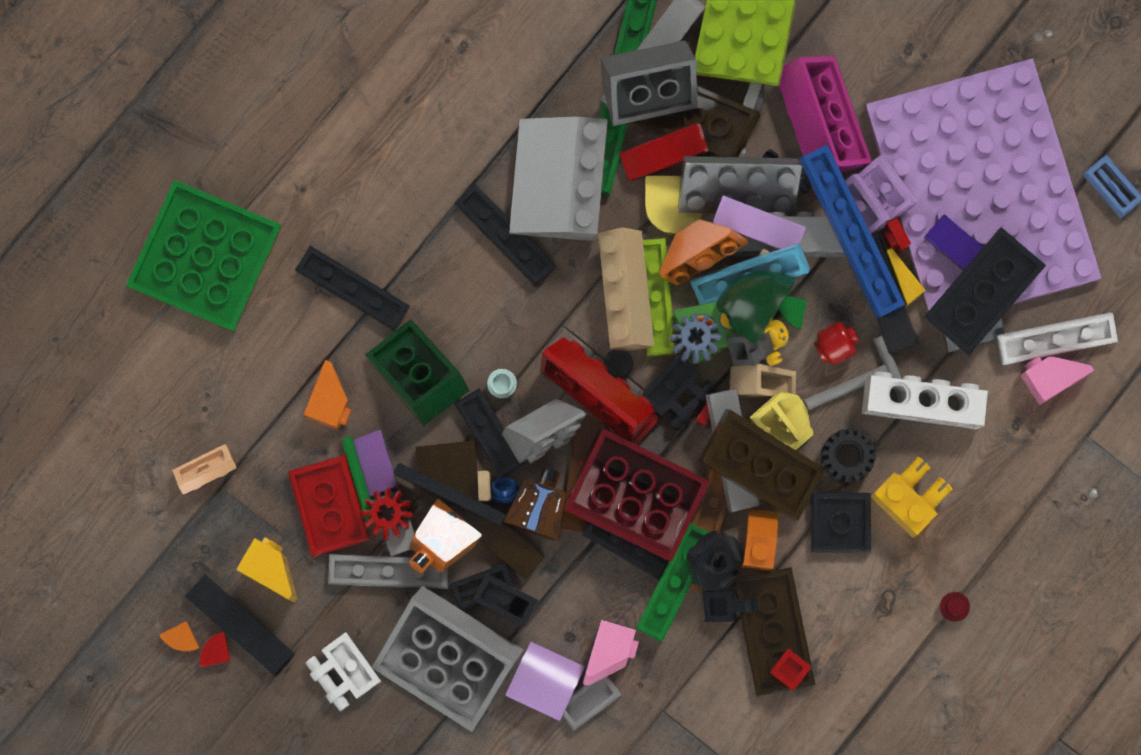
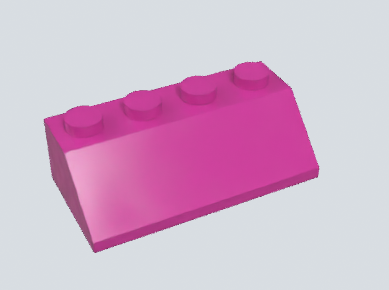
M835 56L799 57L783 66L778 88L782 93L787 107V114L791 119L796 133V140L803 156L828 145L842 174L868 166L872 161Z

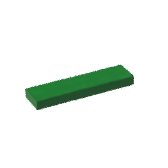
M692 523L689 524L672 562L669 561L635 628L636 630L661 643L663 642L693 582L689 571V563L686 559L688 550L695 547L699 539L710 532Z

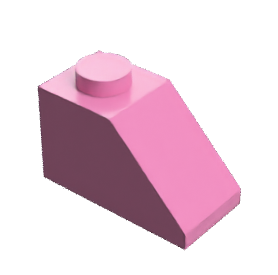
M1038 356L1024 365L1027 371L1021 375V378L1038 404L1041 405L1088 376L1094 369L1091 365L1052 356L1042 361Z
M601 620L584 677V685L589 686L624 668L628 657L634 659L639 641L633 640L636 630Z

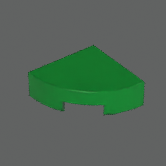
M787 296L786 300L779 307L778 310L781 316L793 328L801 330L807 300Z

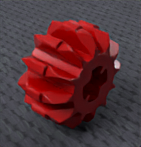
M388 488L385 489V498H382L380 493L375 491L373 493L377 499L375 503L370 499L365 500V504L372 509L361 512V515L364 517H372L364 523L365 528L376 525L372 530V535L377 537L381 530H383L384 540H389L390 530H393L397 538L400 537L401 533L397 527L400 525L408 530L410 526L407 522L403 521V518L410 519L413 517L412 512L403 511L411 505L409 500L399 503L403 496L401 492H397L393 499H391L392 493ZM386 507L390 511L395 510V514H391L393 519L387 521L385 518L380 519L379 517L383 515L381 510Z

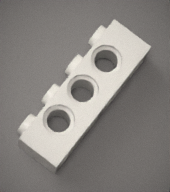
M874 372V375L865 379L862 414L979 429L985 425L988 391L979 390V385L963 383L961 387L950 386V381L935 379L932 380V383L921 382V377L903 376V379L892 378V374L888 372ZM892 388L900 391L902 395L900 403L891 400L890 390ZM920 392L929 395L931 399L929 407H925L920 403ZM949 396L958 399L960 403L958 411L952 410L949 407Z

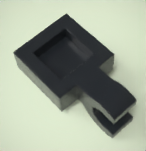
M735 590L703 592L705 622H733L737 620V613L753 612V610H758V598L736 599Z

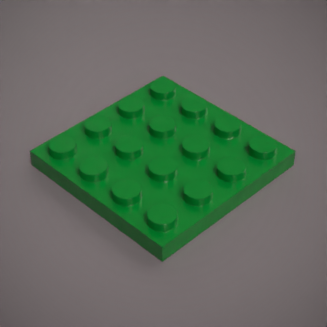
M173 180L126 283V287L235 333L282 225L182 182Z

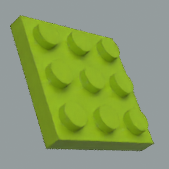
M707 0L695 55L696 75L779 86L796 6L795 0Z

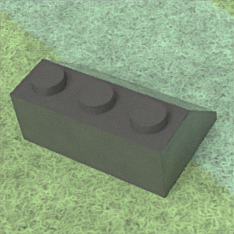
M685 40L600 58L602 85L613 126L698 108L696 58Z

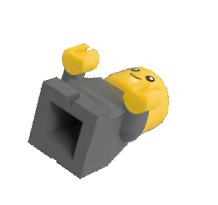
M773 319L756 345L738 332L727 337L733 365L742 366L761 363L774 366L782 361V358H779L781 354L775 350L785 346L789 335L786 326L781 321Z

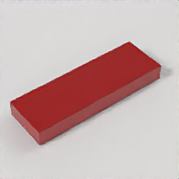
M695 123L620 153L628 181H634L683 162L684 156L696 157L709 152L701 125Z

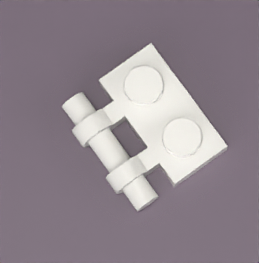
M346 632L322 649V652L328 659L325 663L321 665L315 656L305 662L311 671L310 676L312 679L321 684L327 693L325 697L330 704L334 703L339 711L344 710L350 705L343 696L346 692L350 690L355 698L358 699L381 682ZM335 668L344 681L338 687L328 675V672Z

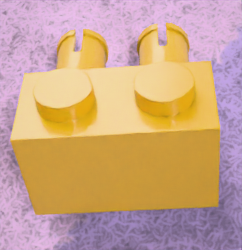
M918 456L900 475L894 472L871 495V499L912 538L916 537L938 514L935 507L953 491L951 486L947 484L938 492V489L946 482L941 477H938L922 496L917 494L913 487L931 470L930 466L926 463L919 471H916L924 461Z

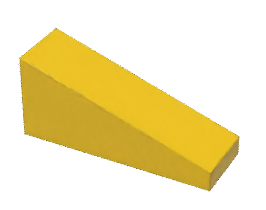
M890 248L886 254L907 307L926 290L895 251Z

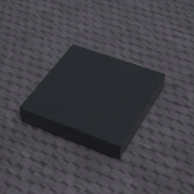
M813 492L811 495V552L871 553V493Z

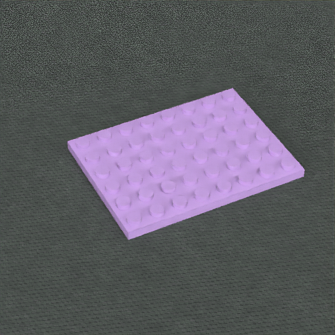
M1033 58L865 105L879 156H885L917 200L913 206L898 218L912 243L908 251L916 278L926 290L922 297L927 312L962 272L958 266L924 238L944 214L982 247L1002 227L1046 264L1044 269L1014 304L1102 279Z

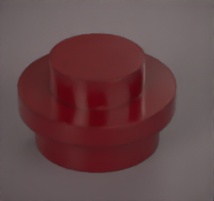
M950 592L941 599L940 612L948 621L958 622L965 619L969 614L970 603L962 593Z

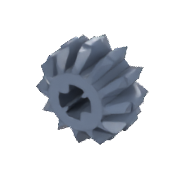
M697 313L692 314V322L683 315L680 319L683 326L674 324L672 327L678 334L671 335L670 342L679 343L673 348V352L679 353L684 350L685 352L681 358L684 362L688 359L689 354L693 355L694 364H698L700 354L705 361L710 360V354L707 350L716 353L718 347L712 342L721 340V335L711 334L718 328V325L713 323L707 326L706 324L709 321V316L707 315L703 317L702 322L698 321ZM692 332H695L696 336L698 333L702 335L700 344L695 345V341L693 344L689 342Z

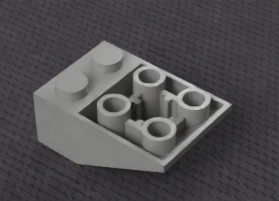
M555 399L508 425L502 432V435L519 463L526 460L533 463L543 457L545 451L550 449L552 445L557 449L568 443L570 437L575 435V431L581 427L580 422L586 414L572 405Z

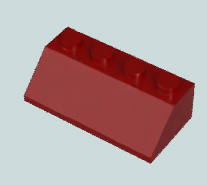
M563 337L547 347L542 352L540 372L618 436L633 443L653 420L655 411L652 409L653 405L643 396L637 397L632 393L630 386L619 377L615 379L607 372V367L598 359L592 360L585 354L584 348L576 341L572 340L570 342Z

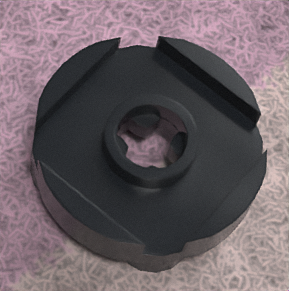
M713 530L700 538L695 547L688 550L686 556L692 580L697 586L708 591L721 592L729 588L739 576L740 572L736 571L739 562L743 563V550L739 541L735 537L718 530ZM717 556H719V559L716 561V562H717V566L714 567V566H713L714 559H715Z

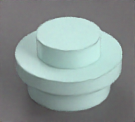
M497 369L490 374L487 386L489 392L494 397L504 399L510 397L515 392L517 381L511 371Z

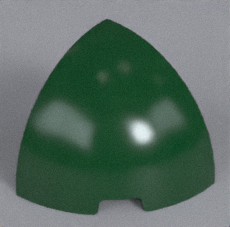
M759 271L741 276L729 284L717 299L718 311L731 317L729 325L756 345L764 335L777 310L786 300L797 279L773 271Z

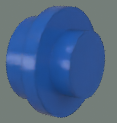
M500 478L492 484L490 490L491 499L500 504H509L516 499L520 491L519 486L511 478Z

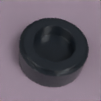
M611 350L604 358V365L608 369L607 372L615 379L617 377L623 379L631 373L633 359L625 350Z

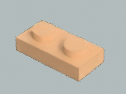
M224 444L172 471L178 487L184 495L192 490L199 489L202 485L218 477L227 475L237 467L230 450Z

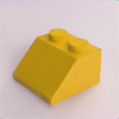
M264 537L262 542L254 538L236 570L295 603L298 598L288 560L281 553L283 548Z

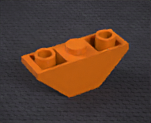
M699 219L676 233L660 268V276L676 286L684 284L700 272L711 268L718 261L737 252L738 249L748 244L747 239L731 228Z

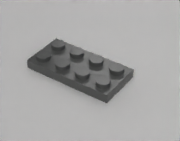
M684 156L678 210L682 213H716L722 196H726L768 213L783 212L785 214H795L802 165L799 159Z

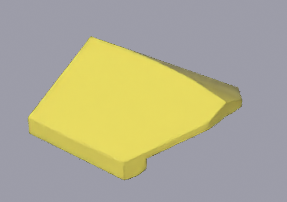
M779 391L749 417L753 424L794 450H797L813 436L808 409L796 394Z

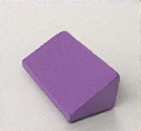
M381 430L353 440L370 497L374 496L373 493L375 491L381 494L387 488L390 490L398 489Z

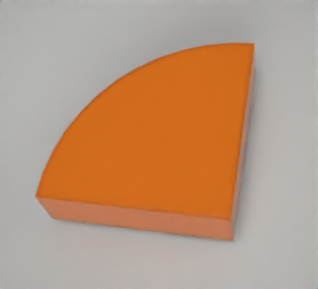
M187 621L160 634L161 639L173 649L188 652L200 649Z

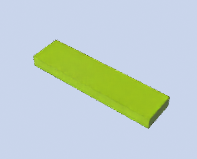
M666 238L643 240L654 347L646 348V357L676 355L673 352L675 343L670 342V336L674 335V330L672 329L673 314L670 282L661 277L659 272L667 255Z

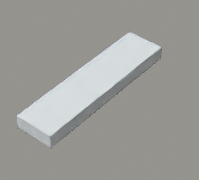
M1111 312L996 335L1002 365L1031 360L1038 356L1041 358L1118 342L1114 316Z

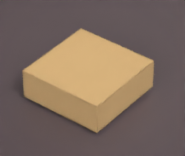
M477 471L479 502L490 504V472Z

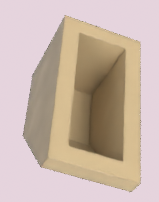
M762 364L732 366L730 368V390L737 389L738 398L749 400H770L779 391L796 394V371Z

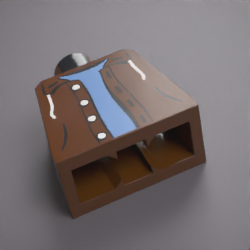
M543 467L539 482L526 479L505 517L504 523L508 526L558 542L566 498L565 491L555 488L560 472Z

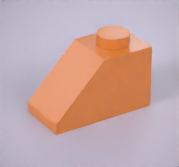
M325 360L303 415L306 419L339 431L341 425H347L352 409L348 408L350 403L332 363Z
M749 508L741 568L763 571L773 570L777 543L778 512Z

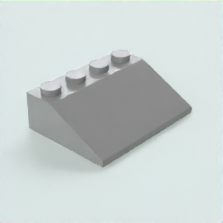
M588 117L520 119L509 234L597 242L607 119Z
M422 586L411 598L372 668L473 732L510 674L523 649Z

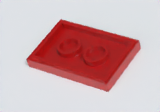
M345 455L288 471L312 557L370 541L367 528L364 526L365 521L361 515V507Z

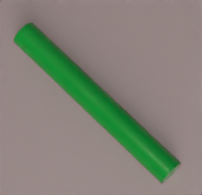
M352 436L341 439V443L361 510H371L372 508L365 504V500H371L353 438ZM364 517L365 522L372 517Z

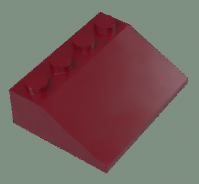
M601 428L598 429L585 456L563 510L672 562L710 480Z

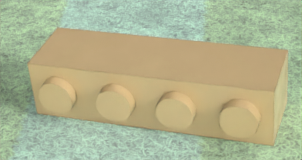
M621 227L598 233L610 349L635 351L654 347L642 231Z

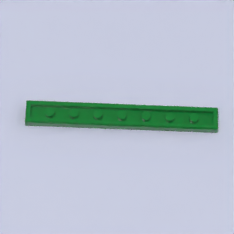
M627 0L614 55L638 49L650 33L658 0ZM602 102L599 119H607L601 195L610 197L628 123L613 126L608 106Z

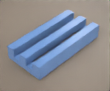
M1107 155L1083 173L1086 180L1120 219L1141 202V194ZM1102 165L1110 171L1134 199L1132 202L1129 201L1119 187L1103 171ZM1094 172L1101 178V180L1108 186V188L1114 193V195L1121 201V203L1125 206L1124 208L1117 202V200L1111 195V193L1098 180V178L1093 174Z

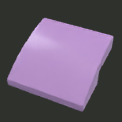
M878 156L859 174H853L845 181L871 235L883 229L888 222L898 218L917 202L885 156Z
M530 642L505 696L560 721L585 666Z

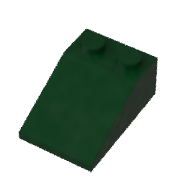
M412 319L365 354L366 358L423 427L470 391L457 368Z

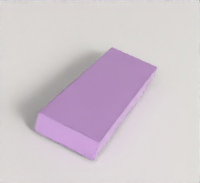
M722 196L712 222L731 228L741 236L778 250L800 243L806 228L726 196Z

